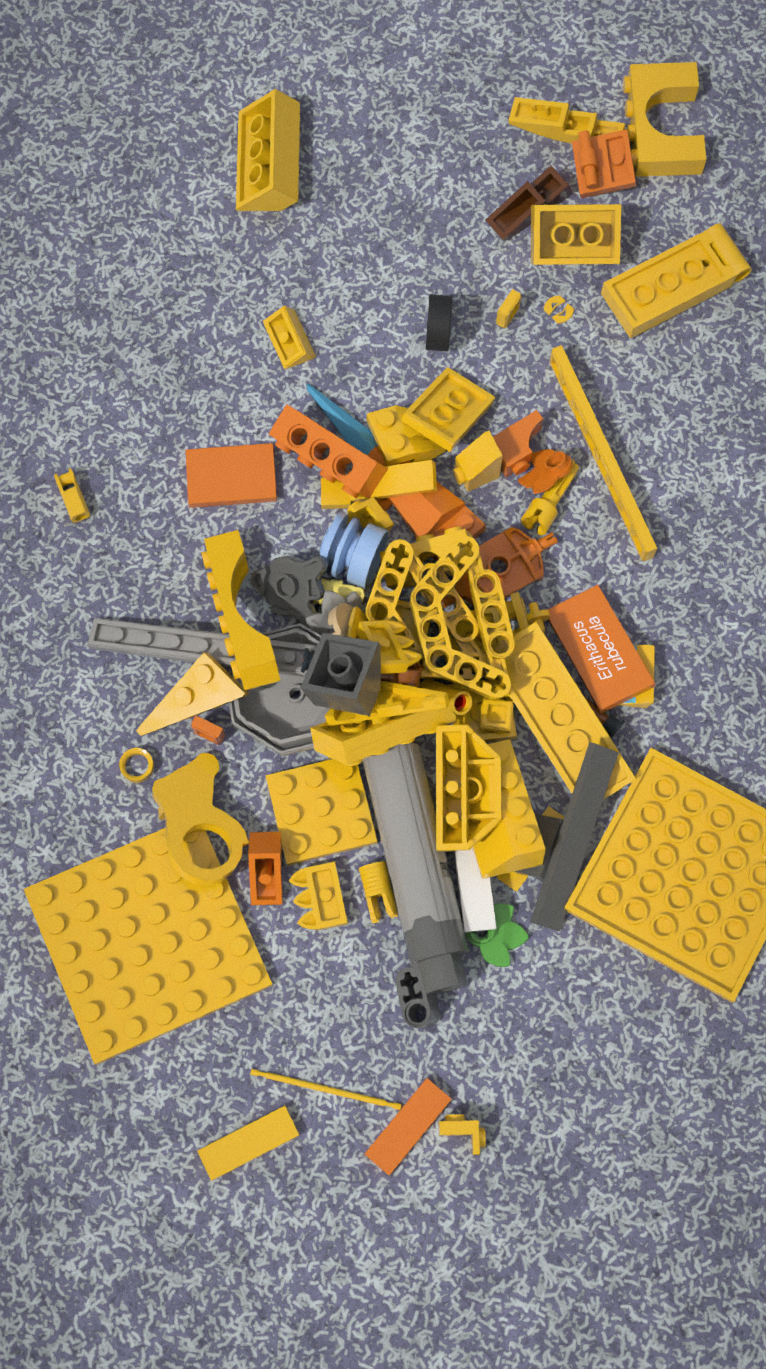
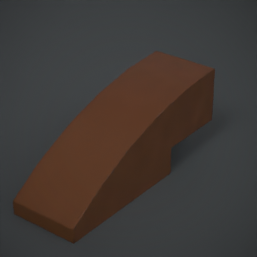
M550 166L531 184L527 181L485 221L503 241H506L531 225V205H558L572 193V190L561 175Z

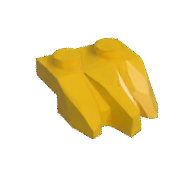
M394 405L367 413L366 421L386 466L397 465L410 460L412 462L432 460L444 453L446 449L401 421L404 412L408 408Z

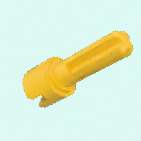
M573 461V467L565 477L558 479L554 486L544 492L541 498H534L521 517V523L525 528L530 530L537 522L540 524L537 529L538 535H545L558 515L557 504L579 471V466L575 461Z

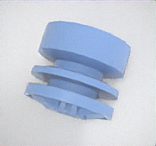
M340 512L327 529L320 547V555L324 556L328 562L324 573H327L332 566L331 574L337 578L344 568L347 567V582L366 589L370 585L380 564L379 552L385 550L389 532L387 529L369 523L363 532L359 534V519L354 517L348 524V514Z

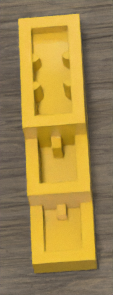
M518 97L514 98L508 120L510 125L528 132L571 144L572 141L579 140L578 133L580 131L588 130L590 137L625 130V123L598 120L597 113L570 110L569 103Z

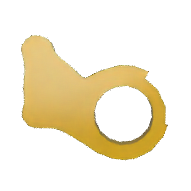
M209 753L199 754L189 764L173 771L166 777L154 781L152 787V797L159 805V820H166L167 846L172 867L183 879L195 885L207 886L220 883L232 875L242 857V848L249 844L246 832L241 824L212 804L214 777L217 775L220 766L216 757ZM194 831H212L220 835L227 843L229 859L217 868H200L186 857L183 850L184 838Z

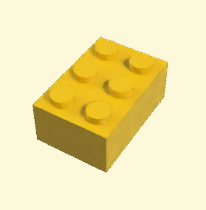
M621 204L531 205V264H620Z

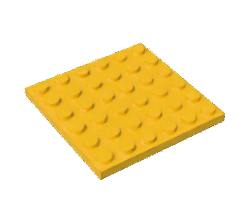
M650 748L635 775L636 780L630 784L564 909L567 910L566 912L733 1003L766 940V809Z
M166 828L23 889L94 1065L105 1062L273 986L227 879L211 886L195 885L183 879L170 863ZM206 830L194 831L184 838V853L193 864L207 869L221 866Z

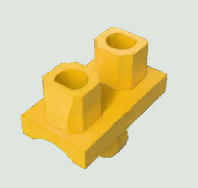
M519 592L510 594L511 600L505 602L510 622L518 620L520 627L512 630L513 636L534 622H537L544 632L543 622L550 618L549 611L539 610L537 602L529 604L531 613L528 614L524 600L520 597Z

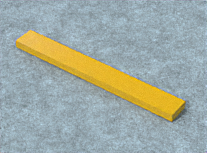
M560 345L552 348L549 363L642 561L652 559L656 553L657 546L563 346Z

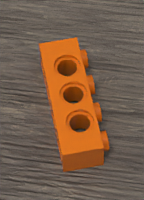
M286 404L268 433L277 440L275 446L288 454L292 450L299 454L297 458L299 462L311 469L316 465L322 469L319 475L332 483L339 480L344 484L342 490L355 498L361 494L369 499L388 469L288 404ZM307 434L306 442L301 445L302 436ZM330 448L329 456L323 460L324 451ZM352 462L351 472L345 475L346 466Z

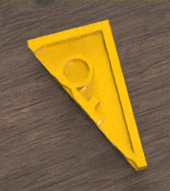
M203 652L138 727L136 732L143 736L161 730L166 726L184 721L195 715L197 716L233 700L246 697L249 692L244 690L243 686L208 652Z
M381 681V688L370 716L330 708L324 717L328 725L334 726L447 708L450 700L446 692Z

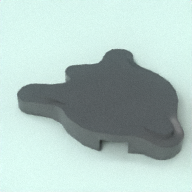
M322 555L314 556L308 561L294 556L278 557L261 570L254 571L251 575V584L259 591L261 596H266L272 606L269 608L273 612L282 616L295 617L304 626L308 627L306 617L317 613L312 604L313 600L323 599L325 590L320 578L326 571L328 562Z

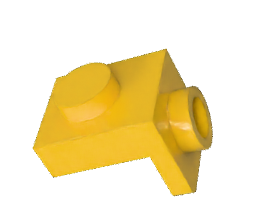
M374 497L363 502L358 500L347 509L348 524L355 517L359 519L364 529L371 523L390 532L394 525L388 513L381 508Z
M464 1114L445 1115V1121L438 1122L439 1136L471 1135L472 1155H479L480 1148H486L485 1127L479 1128V1120L465 1121Z

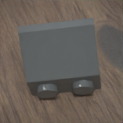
M322 633L301 690L315 706L370 716L381 688V645L379 642Z

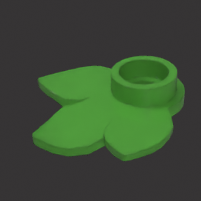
M499 903L494 905L496 929L487 930V935L483 938L478 937L475 932H467L466 937L472 945L480 948L485 961L497 967H508L510 965L508 950L521 946L528 940L529 936L521 926L510 921L513 915V906Z

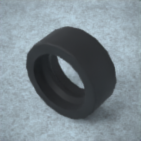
M429 295L426 350L446 352L449 350L452 296Z

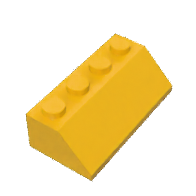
M277 89L267 93L238 113L236 210L282 211L298 202L300 102Z
M510 739L488 744L501 757L502 821L472 847L482 879L543 865L544 842Z

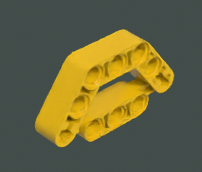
M461 536L450 545L417 584L410 596V605L425 667L432 674L489 699H500L511 688V680L508 675L505 658L513 652L515 647L505 599L498 575L494 571L483 569L479 545L476 540L470 536ZM466 545L471 548L469 551L471 557L465 555L456 565L453 561L460 551L458 546L460 548H464ZM440 568L449 569L453 575L452 581L448 583L440 582L436 577V571ZM466 571L488 664L452 649L441 601ZM480 578L490 579L493 584V590L489 593L481 592L477 587V580ZM426 591L430 593L433 603L428 607L420 606L416 602V595L419 592ZM491 607L497 609L500 613L499 622L489 623L484 617L485 609ZM429 621L436 622L440 627L439 635L436 637L426 636L423 631V625ZM494 638H502L506 641L507 650L505 653L498 654L492 650L491 642ZM437 651L444 653L447 657L446 666L443 668L434 667L430 662L432 653ZM470 664L474 667L476 674L473 680L466 681L460 677L459 668L461 665ZM482 670L487 672L483 678L491 681L496 677L500 678V685L504 686L503 690L499 689L493 693L491 691L492 685L484 681L480 687L476 686V683L482 676Z
M398 539L391 542L387 547L366 606L365 616L367 621H382L374 619L370 613L373 606L382 605L388 612L387 617L383 620L396 621L405 625L396 612L395 607L407 573H409L417 585L422 580V574L434 566V563L423 565L409 542ZM401 548L404 550V556L408 558L401 559L397 570L392 569L395 555L391 552H397ZM441 568L436 571L440 582H450ZM391 576L395 578L398 587L394 591L384 590L380 583L384 577ZM453 587L445 597H450L454 600L455 609L451 612L443 611L448 634L460 649L459 652L488 664L486 656L483 655L473 640L479 631L477 620ZM422 591L421 594L430 606L433 603L432 595ZM460 622L468 623L472 628L471 636L467 638L459 636L456 632V625ZM406 628L402 632L403 635L414 640L413 645L406 650L416 652L422 656L419 644L409 629ZM437 651L431 654L430 662L434 667H436L435 663L438 658H447L444 653ZM423 657L420 659L421 666L423 667L421 679L446 680L429 672L424 665ZM462 668L460 670V677L466 681L474 679L475 675L472 674L471 669ZM482 670V676L480 679H482L487 674L486 671Z

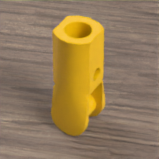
M69 468V472L59 476L56 473L54 478L70 519L73 523L89 518L90 512L75 474ZM74 483L75 487L64 491V486Z

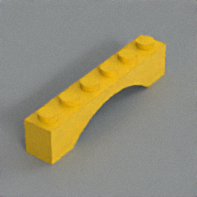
M239 530L205 538L204 543L207 551L201 552L205 569H212V572L207 573L211 591L216 589L218 593L212 594L216 611H223L224 615L218 616L222 633H229L230 636L224 639L228 656L235 655L236 660L230 661L234 679L241 678L244 690L281 681L270 638L257 632L246 623L236 609L238 592L249 572Z

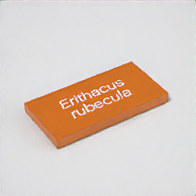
M599 585L547 609L550 613L548 621L600 714L655 687L653 678Z

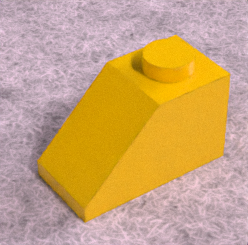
M490 431L483 433L456 456L453 474L459 485L464 484L467 492L494 481L500 476L503 455Z

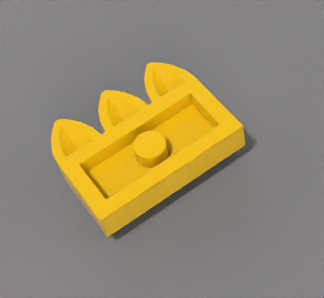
M390 620L360 621L356 630L360 639L379 642L381 645V674L406 673L409 666L414 665L422 658L420 654L406 650L414 643V640L399 635L407 628L406 625Z
M335 862L306 867L298 870L291 876L289 882L293 885L308 887L307 890L302 891L296 896L293 903L302 908L313 909L305 913L298 920V925L306 929H317V931L348 925Z

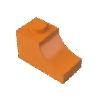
M537 410L493 436L503 455L501 471L506 478L513 473L520 475L530 466L532 451L529 448V443L541 431L543 418Z

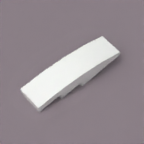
M473 848L469 851H453L464 932L495 930L496 922L490 877L482 879Z

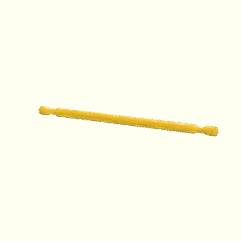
M251 1068L250 1075L263 1076L279 1082L380 1106H389L397 1110L401 1109L400 1103H391L383 1099L270 1072L265 1073Z

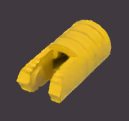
M375 862L359 867L372 924L381 920L377 897H383L386 913L389 917H398L386 862Z

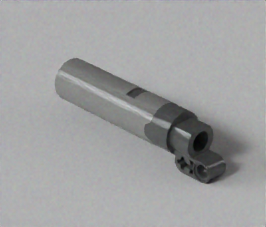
M412 742L396 745L389 748V751L385 754L372 755L362 760L411 967L401 969L396 977V988L403 1018L411 1027L430 1028L438 1022L440 1017L436 994L468 986L461 955L468 953L469 948L447 865L445 851L436 850V812L421 750L417 743ZM414 977H417L418 983H415L414 987H411L410 981H413ZM419 995H423V999H413V996L419 997ZM420 1005H423L427 1011L426 1018L422 1022L416 1016V1011Z

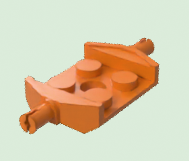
M511 527L479 545L484 570L493 571L490 565L496 560H501L507 565L506 571L502 573L495 572L500 579L504 599L537 579L538 581L543 579L544 570L541 554L547 548L558 543L556 537H553L554 534L552 532L539 540H532L520 529ZM466 572L455 584L454 588L462 599L474 606ZM480 578L477 580V587L481 592L489 593L493 590V584L490 579ZM445 597L441 601L444 608L454 603V600L450 597Z

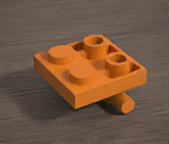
M627 129L590 137L588 130L578 133L579 140L572 141L581 198L637 187Z

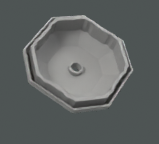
M301 623L261 633L269 637L270 640L317 646L321 638L320 634ZM279 674L281 681L248 689L249 694L246 697L229 702L232 724L281 756L313 749L314 745L310 727L325 722L324 716L330 709L315 706L301 690L305 677ZM241 678L236 679L243 686ZM295 691H301L299 698L292 699V694Z

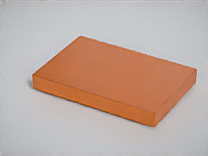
M273 443L185 449L189 508L277 501Z

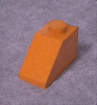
M250 832L248 861L251 905H282L281 832Z

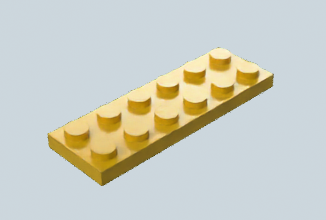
M534 622L513 636L514 650L505 658L508 675L511 680V688L508 694L568 789L573 793L589 742L619 752L541 627L537 622ZM506 641L492 650L498 654L505 653L507 650ZM620 752L618 753L604 799L636 780L635 775Z

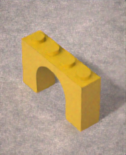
M697 62L630 64L628 76L623 77V93H628L629 98L625 102V117L630 118L631 121L627 130L629 142L633 144L631 154L633 166H635V177L699 175L703 173L707 160L704 135H665L654 129L646 116L649 109L661 103L695 102L699 88Z

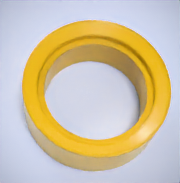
M131 748L121 756L119 768L122 775L128 781L140 783L146 781L152 775L154 761L146 750ZM134 755H142L148 760V769L141 776H131L126 771V762Z

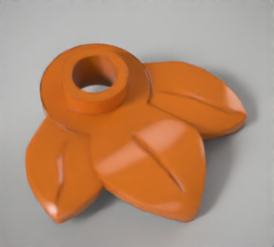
M552 449L534 452L531 457L534 468L519 478L518 483L525 488H533L534 494L545 492L554 486L558 479L565 477L573 467V461L569 455L561 451L555 452Z

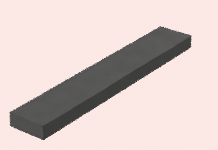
M589 742L530 922L560 932L567 911L564 907L574 890L619 752Z

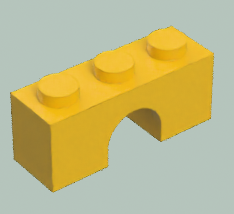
M453 527L445 530L444 535L437 537L431 534L417 537L416 542L410 545L423 564L430 557H441L458 537L470 536L473 538L472 533L466 529L462 530V527ZM466 545L464 548L458 546L460 551L453 561L456 565L465 555L471 557L469 555L471 549L469 546ZM401 548L397 552H391L395 555L392 569L397 570L401 559L408 558L404 556V550ZM386 550L379 552L381 563L383 561ZM443 568L445 573L453 576L449 569ZM407 573L402 589L416 585L409 573ZM391 576L385 577L386 586L395 590L398 587L396 579Z

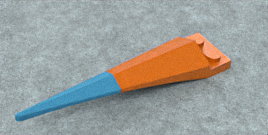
M306 384L309 394L345 441L383 466H386L372 432L314 387ZM406 461V462H403V463H400V464H406V463H412V462H411V461ZM438 482L437 491L389 498L415 538L430 534L437 537L444 535V531L449 528L462 527V530L466 529L476 539L486 530V525L465 506V502ZM434 556L432 558L438 561L440 557Z

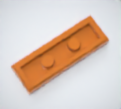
M426 1078L365 1152V1155L389 1176L452 1099Z

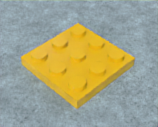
M330 759L265 775L278 830L281 832L282 847L287 866L378 844L358 765L346 766L341 762Z

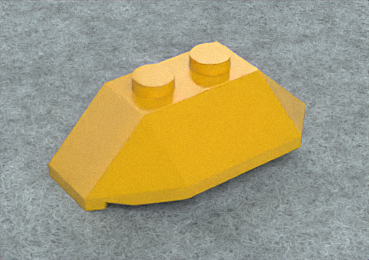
M468 725L436 726V850L469 851L502 821L501 757Z

